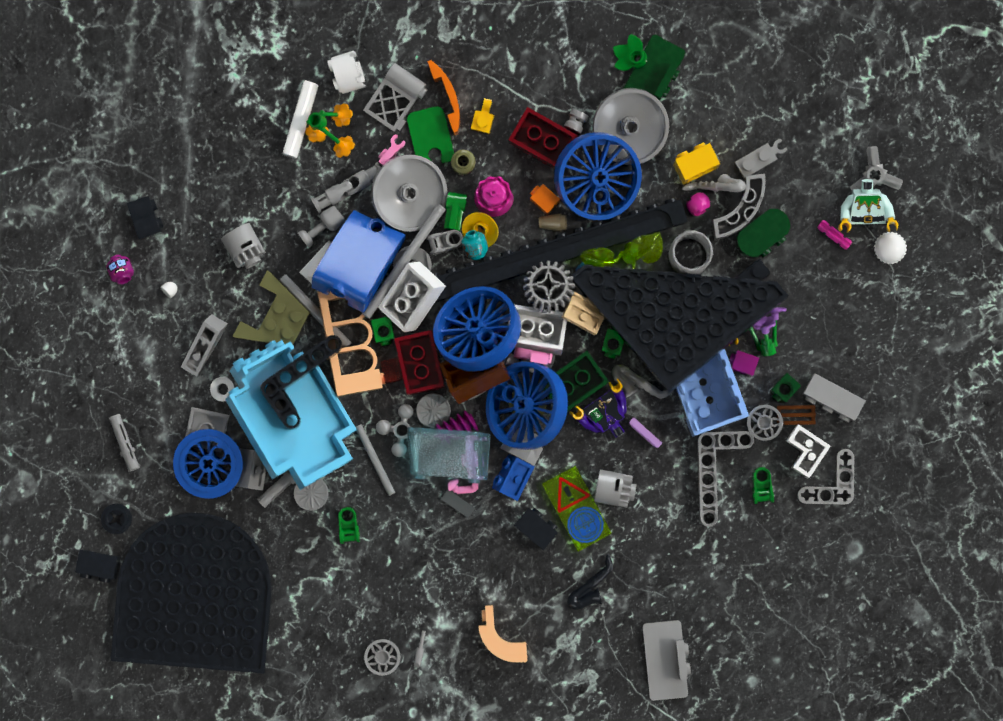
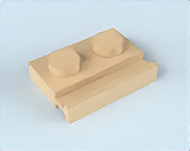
M574 292L571 301L568 302L561 318L593 335L598 333L604 317L587 298Z

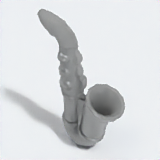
M722 174L717 182L711 181L709 183L705 181L703 183L700 181L699 183H689L683 186L682 190L704 189L713 190L714 192H741L746 189V184L740 179H734L727 174Z
M622 364L615 365L612 368L611 375L617 384V379L620 380L626 398L637 392L638 388L644 389L650 395L660 399L666 398L674 392V390L670 393L667 390L660 391L647 380L631 371L629 367Z

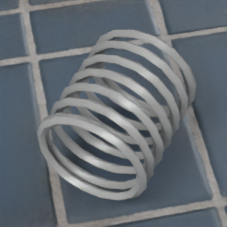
M695 230L679 234L671 244L668 252L670 265L678 274L702 273L711 262L713 256V246L709 238ZM684 239H693L702 244L706 251L705 263L693 269L683 267L675 257V246L678 242Z

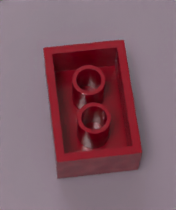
M527 107L508 139V143L555 169L560 153L568 143L577 138V135Z
M432 330L394 338L408 396L445 387Z

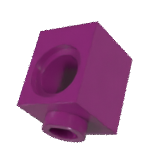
M739 350L735 354L732 353L729 359L732 370L750 377L754 375L759 361V357Z

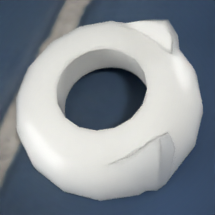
M225 376L216 378L210 386L213 398L221 402L225 401L229 393L227 392L225 395H222L218 390L219 386L226 384L228 392L234 389L232 381Z

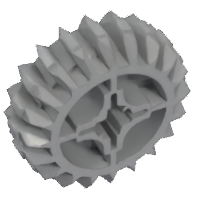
M550 261L546 262L547 266H543V263L539 262L540 268H537L535 265L532 266L534 273L527 271L529 277L524 278V282L527 283L523 285V290H527L524 292V296L529 297L527 300L529 304L534 302V309L540 305L541 312L544 311L545 307L548 313L551 312L552 307H554L555 311H559L558 305L564 308V301L570 302L569 296L574 295V291L571 290L575 288V284L571 283L574 278L569 276V270L564 271V265L557 268L558 262H554L553 266H550ZM545 274L544 280L534 283L538 277ZM552 274L559 276L564 283L553 280ZM548 279H550L551 284L550 294H548L546 285L548 284ZM533 290L544 293L546 300L538 297ZM564 290L559 297L552 299L554 293Z

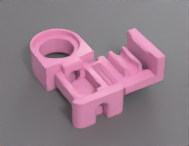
M515 347L513 357L534 363L551 365L553 354Z

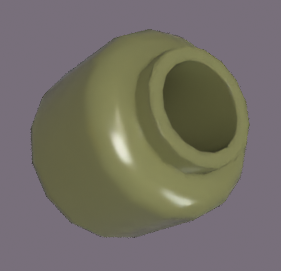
M463 149L453 154L451 166L455 173L465 176L472 173L475 169V157L470 151Z

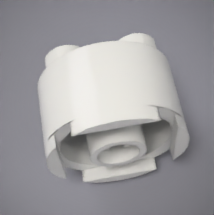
M355 51L337 55L328 60L329 69L335 75L333 79L335 89H338L342 94L365 87V84L362 83L365 82L360 62H355L354 57H357Z

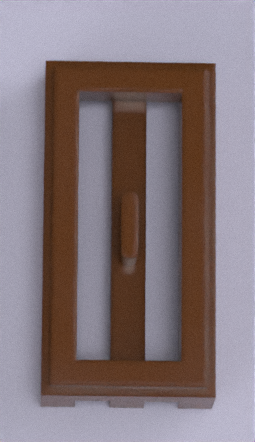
M815 405L776 406L780 413L781 410L811 409V413H781L782 417H811V421H783V425L816 424Z

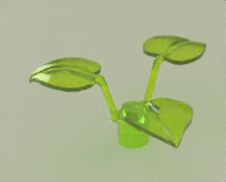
M660 232L642 235L627 243L624 247V252L620 251L615 259L614 253L607 248L586 250L580 254V258L584 264L597 267H612V264L617 263L623 257L627 264H632V268L636 269V261L640 258L645 263H653L661 257L663 241Z

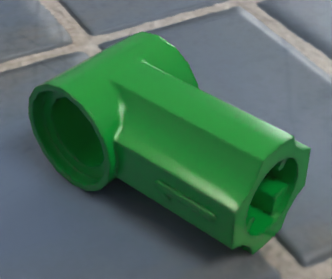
M448 192L444 229L460 231L463 211L466 208L467 194Z

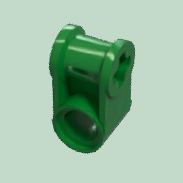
M757 467L752 472L754 504L765 501L774 503L771 473L764 467ZM760 470L766 472V478L763 481H759L756 477Z
M344 507L340 510L338 516L340 544L349 541L359 543L360 533L357 513L352 507ZM345 510L352 512V520L346 521L343 519L342 514Z

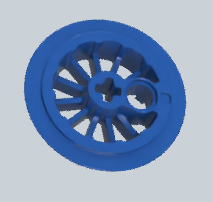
M202 429L187 435L179 443L173 458V469L179 484L190 494L200 498H217L231 491L238 483L242 474L243 459L239 447L228 435L213 429ZM201 441L207 442V453L203 449ZM211 441L217 442L218 444L214 445L211 449ZM197 445L203 456L194 452L191 448ZM221 448L224 456L222 458L217 457L214 454V449ZM190 453L200 459V461H188L187 456ZM229 454L231 461H223ZM211 459L213 461L211 463L212 466H205L206 460ZM187 464H199V467L189 472ZM218 464H230V472ZM201 469L200 477L198 480H195L191 474ZM216 469L225 473L227 478L222 480ZM205 472L208 473V485L200 483ZM211 472L214 473L219 482L218 484H211Z

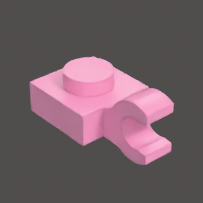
M396 134L391 138V147L388 150L385 148L379 155L380 160L378 162L381 166L394 158L397 152L405 146L404 140L400 145L395 144V140L398 137Z

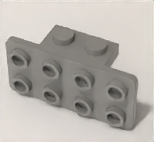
M674 620L645 623L643 625L650 699L655 701L687 697L688 674H691L690 663H686L685 655H689L688 643H684L682 637L681 622Z

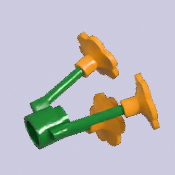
M348 104L335 105L334 112L321 110L319 113H312L306 121L309 127L306 128L305 134L309 136V140L313 143L316 141L323 142L327 135L335 142L333 150L336 152V156L338 158L342 156L347 157L355 146V143L352 142V137L346 136L345 138L337 139L326 127L327 120L325 116L332 117L338 127L349 125L353 113L349 109Z

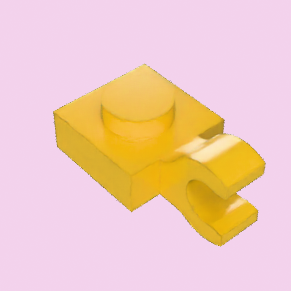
M484 98L482 110L475 111L471 126L472 130L490 134L494 115L489 114L492 100Z

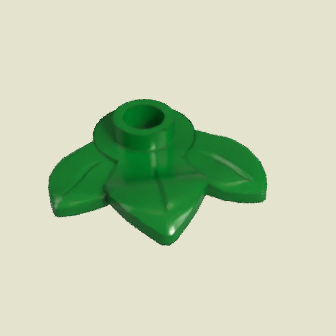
M629 35L627 45L613 47L614 53L619 59L614 65L618 70L627 71L632 67L640 68L647 62V54L643 51V43L635 35ZM636 57H641L639 61H635Z

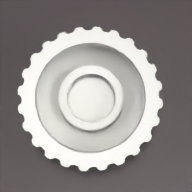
M883 233L875 241V255L884 263H898L906 254V242L897 233Z

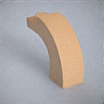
M485 605V610H482V621H486V625H479V632L487 649L505 661L527 662L526 642H508L503 640L497 634L494 627L493 605Z

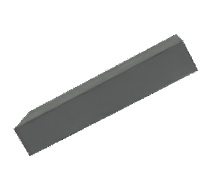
M447 490L441 500L467 518L475 510V507L452 491Z

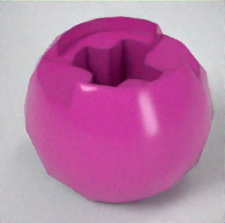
M701 192L696 193L690 197L691 200L686 202L688 212L694 216H700L706 212L705 209L710 207L708 196Z

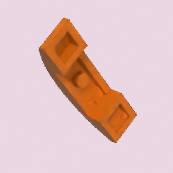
M427 61L434 82L442 80L454 111V113L447 115L454 135H457L460 125V112L454 88L442 69L433 61Z

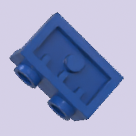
M509 454L503 460L499 474L494 478L492 489L518 501L535 466Z

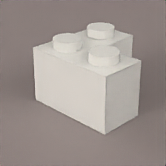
M799 424L795 426L786 440L787 443L801 451L791 468L805 478H810L830 448V445Z

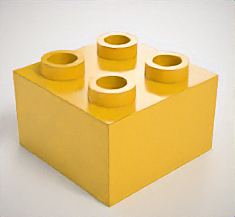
M703 142L695 146L690 153L684 151L678 154L673 164L682 184L685 185L718 169L720 162L711 144L705 145Z

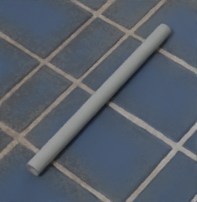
M438 204L372 298L366 311L362 313L365 317L370 319L407 263L410 262L446 209Z

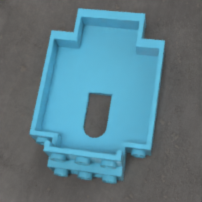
M274 340L265 345L266 349L262 351L257 349L249 354L250 357L248 359L240 358L233 363L234 366L231 368L230 373L239 387L229 391V396L225 401L270 477L274 479L289 470L301 490L353 459L342 440L353 434L357 429L320 367H317L284 390L300 416L301 424L294 430L288 429L262 394L261 384L304 353L302 351L292 357L290 352L294 347L291 342L284 344L283 340L277 343ZM299 362L296 369L303 372L307 369V364ZM283 373L280 380L283 383H287L291 380V375ZM291 415L287 418L288 425L293 426L297 423L296 416Z

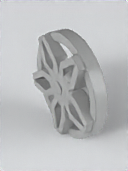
M759 405L749 413L747 427L756 439L762 441L772 440L782 431L783 417L775 407ZM761 408H765L763 411V415L756 411ZM770 408V415L768 416L766 412ZM773 411L776 412L779 418H771L773 416ZM753 414L759 416L758 420L753 416ZM751 418L754 422H757L753 428L751 427ZM777 420L779 423L773 424V421ZM779 426L777 432L774 434V429L772 427ZM759 427L760 430L754 433L756 428ZM769 429L771 430V436L767 433ZM764 430V434L767 438L760 437L757 434L762 433V431Z
M386 639L372 642L367 647L364 655L367 668L372 673L381 676L394 672L399 666L401 659L398 647L392 641ZM385 642L387 644L382 649L377 643ZM373 645L378 647L379 651L376 652ZM392 645L390 651H386V648ZM371 648L375 655L368 658V652ZM394 648L397 652V657L390 655ZM372 658H375V661H376V662H374V663H369V662H368V661H370ZM390 658L395 659L397 662H390ZM387 663L389 665H395L394 668L390 671H387ZM378 664L379 672L375 671L370 665ZM381 665H385L384 672L381 670Z

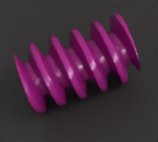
M465 410L463 411V417L456 414V421L450 417V424L445 420L442 421L443 427L435 424L436 431L443 445L444 441L451 444V437L457 441L458 434L464 438L465 431L472 434V427L476 431L479 430L471 413L469 414Z

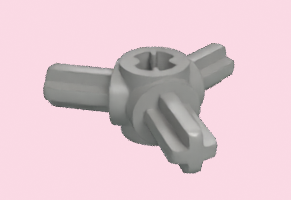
M877 146L867 147L868 166H865L866 171L862 173L864 176L850 186L851 191L861 189L863 179L873 180V187L876 184L879 186L884 184L899 190L903 180L888 174L887 170L883 169V164L879 162ZM872 170H874V171H878V170H879L880 173H881V174H879L880 178H879V179H876V178H873V179H872V178L870 177V175H872V173H870V172H871Z

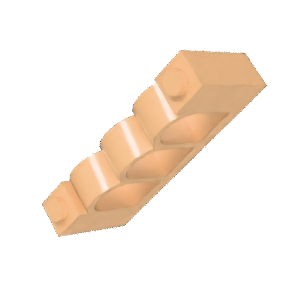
M317 291L325 338L334 335V327L359 324L367 331V340L363 344L342 348L339 353L329 359L337 397L382 389V384H385L384 373H380L379 369H375L377 365L376 353L371 347L367 346L372 339V329L365 320H362L365 316L361 314L355 319L332 322L328 302L345 298L337 297L331 292L325 295ZM331 340L328 343V347L332 350L336 349L335 340ZM362 350L371 355L372 366L369 370L341 375L338 354Z

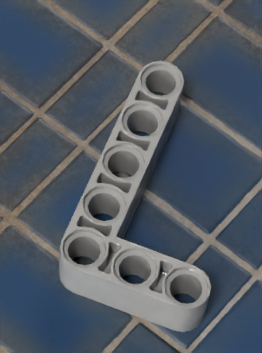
M705 432L697 438L699 520L706 527L714 526L718 520L716 450L750 448L754 443V437L750 432ZM723 435H727L731 440L728 446H723L720 442ZM742 435H747L750 439L747 446L740 443ZM703 436L711 438L710 446L702 445L701 439ZM704 455H709L712 458L711 465L705 466L702 463ZM705 474L711 475L713 479L710 485H705L702 481ZM706 493L713 496V502L709 505L703 502V496ZM706 513H711L714 517L713 522L710 524L704 522L703 517Z

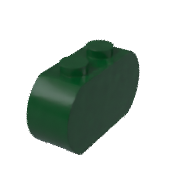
M772 208L767 210L739 232L736 238L739 252L751 259L758 258L760 255L764 258L772 251L770 248L774 244L779 246L787 240L785 236L790 231L788 216L779 209Z

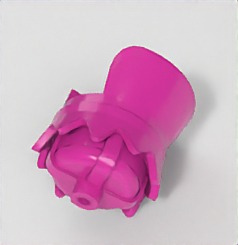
M489 176L485 180L480 181L474 194L477 208L482 213L491 217L505 214L511 208L514 200L509 184L500 176Z

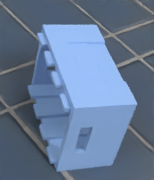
M725 349L676 387L692 437L749 416ZM704 378L707 381L705 386L700 385V379ZM708 396L713 398V402L711 404H708L706 402V398Z

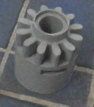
M250 223L235 228L221 238L237 268L245 266L248 269L261 262L260 257L266 253Z
M600 470L594 502L627 508L628 502L634 501L637 484L632 483L633 476Z

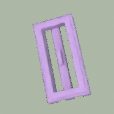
M634 417L632 418L629 425L654 448H658L662 442Z

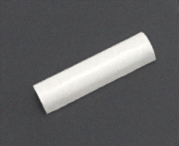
M306 80L303 82L282 153L284 156L298 157L307 126L306 121L310 116L319 86L313 82Z

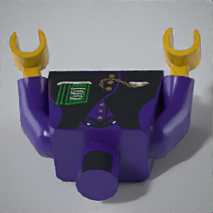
M617 379L618 384L616 386L609 382L611 390L584 409L575 406L578 412L573 414L570 411V415L577 419L585 429L598 433L601 431L604 433L610 429L615 438L624 433L625 431L619 424V421L625 418L627 402L620 380Z

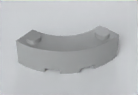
M765 174L751 175L744 178L746 189L743 192L739 205L729 214L712 221L714 241L737 233L754 217L764 197Z

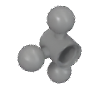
M403 404L399 407L398 414L401 417V422H398L395 426L391 425L387 420H380L376 424V430L379 434L386 435L389 432H394L398 438L397 442L392 446V453L396 457H402L407 452L404 439L411 435V427L407 421L413 415V408L409 404ZM401 425H405L408 428V432L404 436H400L397 433V429Z

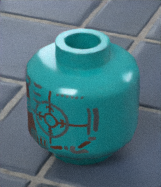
M476 230L468 231L461 241L465 255L472 260L483 258L488 251V244L482 232Z

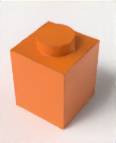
M544 184L541 187L537 185L530 193L532 195L530 200L546 215L560 202V198Z

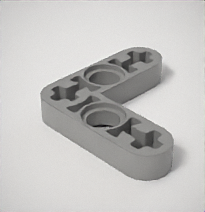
M842 449L836 455V487H802L797 493L798 500L804 504L845 505L851 503L854 498L853 452L849 449ZM844 452H847V455L850 456V459L846 461V466L850 465L851 469L839 468L840 465L844 466V460L840 459ZM847 471L850 474L848 482L840 480L841 472ZM805 489L808 490V493H815L814 489H817V501H814L815 497H808V501H805V498L801 497V493H804ZM823 490H828L831 494L828 501H823L820 498V493ZM833 490H837L836 494H843V490H845L846 494H850V498H846L845 502L843 498H836L837 502H833L835 496Z

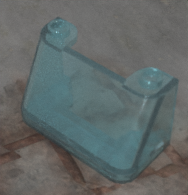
M408 427L410 474L414 475V479H426V476L469 479V483L480 484L481 480H487L491 434Z

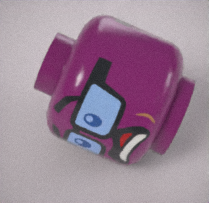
M114 255L106 265L111 281L117 284H125L132 279L134 270L128 257Z

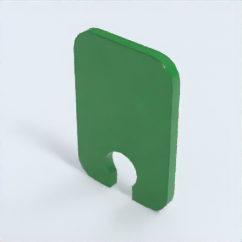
M431 107L410 113L407 117L415 155L432 161L428 156L429 151L437 148L442 153V164L450 162L454 150L443 109L441 107Z

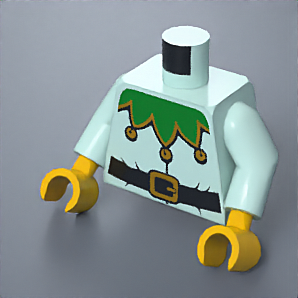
M863 179L861 189L852 190V194L848 195L841 205L840 220L842 223L838 226L840 232L842 231V225L847 226L848 233L851 230V224H886V221H888L886 226L888 232H890V224H894L896 231L898 230V222L894 220L893 205L887 196L881 193L880 189H873V180Z

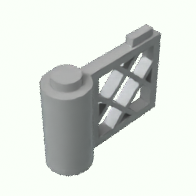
M394 63L363 111L394 132L397 129L400 131L406 123L404 118L418 98L422 99L426 94V84ZM385 85L392 88L393 97H382V89ZM405 97L410 102L406 108L398 109L396 98ZM394 99L396 110L385 112L383 101ZM381 101L382 113L375 114L369 110L373 103ZM396 112L398 120L392 126L387 122L386 114Z

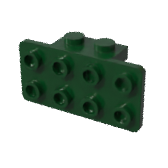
M653 35L644 50L647 54V62L640 68H634L623 89H642L651 93L660 101L662 97H667L671 89L668 87L671 80L675 81L680 71L677 69L686 52L684 49L660 36Z

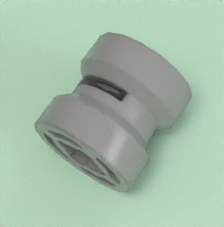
M571 109L569 113L570 118L565 122L564 127L572 132L581 134L583 124L587 122L589 116L576 109Z

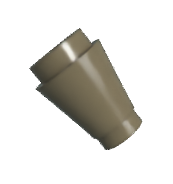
M559 213L539 217V228L558 232L567 230V215Z

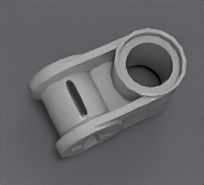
M457 230L435 233L426 237L431 248L430 255L441 254L462 246L463 235ZM454 234L460 236V241L457 244L450 243V237Z

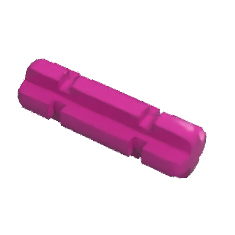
M825 220L821 221L817 228L821 232H825L826 236L835 243H839L843 249H848L852 244L850 239L844 238L842 233L833 226L830 227L829 223Z

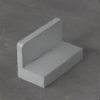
M240 448L243 469L241 477L235 486L263 491L266 474L265 466L255 450Z

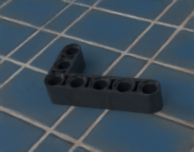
M328 336L261 384L262 394L288 429H297L301 424V418L283 391L339 353L342 349V341L338 336ZM331 340H337L339 346L337 349L332 350L328 347V343ZM315 351L323 353L321 360L316 361L312 358ZM299 362L307 364L305 371L300 372L296 369ZM283 373L291 375L289 382L283 383L280 380ZM267 384L275 386V391L272 394L265 392ZM278 400L286 401L284 409L278 410L276 408ZM291 415L297 417V423L293 426L287 424V418Z

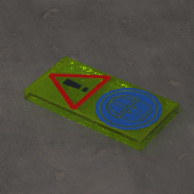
M576 466L542 483L578 552L612 534Z

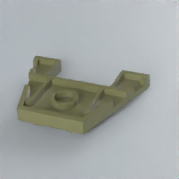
M267 270L259 286L277 296L259 330L240 321L233 337L270 343L274 340L277 343L283 340L284 344L291 342L294 345L310 313Z

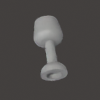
M335 205L321 212L320 218L322 222L308 233L304 230L298 232L309 248L313 245L312 238L324 229L328 228L330 231H335L346 221Z

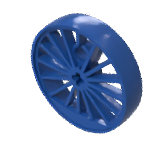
M604 132L587 133L572 140L560 153L554 169L555 188L563 204L578 216L591 220H606L624 212L635 200L641 186V165L634 150L621 138ZM598 145H604L600 160L598 161ZM619 145L604 163L609 146ZM586 146H593L594 164ZM582 148L590 167L574 154L576 149ZM624 149L628 156L609 166L620 151ZM572 155L588 171L567 165L570 156ZM631 161L632 170L609 172ZM565 167L587 174L563 177ZM598 173H600L601 176L598 177V180L595 179V176H598ZM632 174L631 184L609 178V176ZM585 179L566 190L564 189L563 181ZM610 181L629 187L626 196L623 197L607 182ZM585 185L571 202L567 194ZM607 187L621 199V202L615 207L610 200ZM589 190L583 210L581 211L575 205ZM598 191L603 192V197L600 200L595 198ZM591 200L596 203V213L587 212ZM608 203L610 209L601 212V205Z
M486 286L472 287L457 293L443 305L435 319L433 328L434 341L441 355L452 366L464 371L485 370L503 361L515 348L521 333V319L513 302L500 290ZM492 299L484 313L485 300ZM499 301L503 302V304L493 312L497 303ZM479 303L478 316L476 317L473 306ZM509 308V310H510V313H509V314H506V315H504V316H502V317H499L501 314H503V313ZM469 309L472 315L470 319L464 314ZM462 316L467 322L464 323L458 321V319ZM507 321H510V325L498 326ZM452 325L462 327L457 329H449ZM494 332H507V333H506V335H505V337H504V336L499 335V334H496V333H494ZM446 335H457L453 338L444 341V336ZM458 343L449 352L445 350L447 347ZM479 343L484 354L478 356ZM472 347H473L472 357H471V358H467L469 352L471 351V349H472ZM464 348L460 357H456L455 355Z
M517 362L506 367L510 379H513L516 386L508 385L509 380L489 389L486 399V418L492 433L503 444L521 450L538 449L550 443L560 432L567 415V392L561 378L551 368L534 362ZM534 368L530 384L529 369ZM521 371L523 373V386L517 375ZM540 372H541V373L544 375V377L542 378V380H541L540 383L538 384V380H539V376H540ZM549 382L550 387L542 392L546 384ZM553 393V399L541 401L549 394ZM500 400L512 403L514 407L499 410ZM553 403L552 411L538 407ZM537 410L550 413V420L548 421ZM516 411L504 421H500V414ZM538 419L546 425L544 430H542ZM515 420L506 434L504 427ZM533 425L538 434L536 438H534ZM519 427L517 439L515 442L514 440H512V436ZM526 427H527V440H528V442L523 443V439H524V435H525V431H526Z

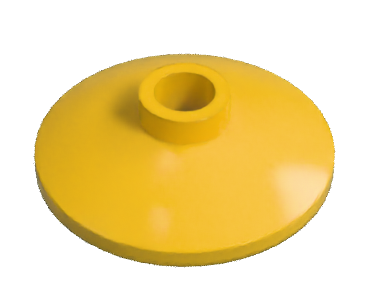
M471 213L462 223L463 236L471 230L482 232L485 235L488 247L492 246L498 238L499 231L496 222L485 213Z

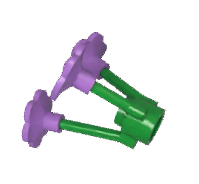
M776 307L770 312L771 316H765L753 325L755 330H761L762 334H764V338L760 340L761 343L753 327L749 329L757 351H761L762 356H771L777 353V320H779L780 312L787 311L786 307ZM770 327H772V338L768 335Z

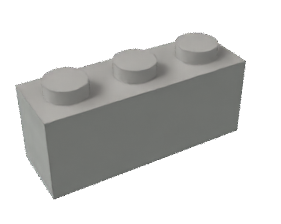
M815 373L802 395L806 396V401L814 405L816 402L823 405V410L831 414L833 411L840 415L839 418L848 423L850 420L852 422L856 420L866 401Z

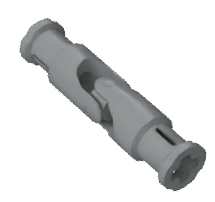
M376 162L375 166L367 170H361L341 182V184L328 188L320 196L312 197L311 200L318 213L331 204L339 203L346 196L353 195L372 185L377 172L381 168L379 163ZM357 180L359 185L354 189L351 181Z

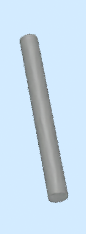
M362 424L356 426V431L388 496L394 494L395 491Z

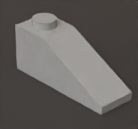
M211 314L203 322L181 368L197 377L219 342L228 323Z

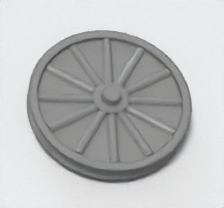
M430 393L419 400L416 414L423 425L436 428L435 424L442 426L443 420L448 421L451 408L444 396Z
M322 479L301 490L296 484L294 488L295 501L305 510L313 511L320 509L328 499V487Z

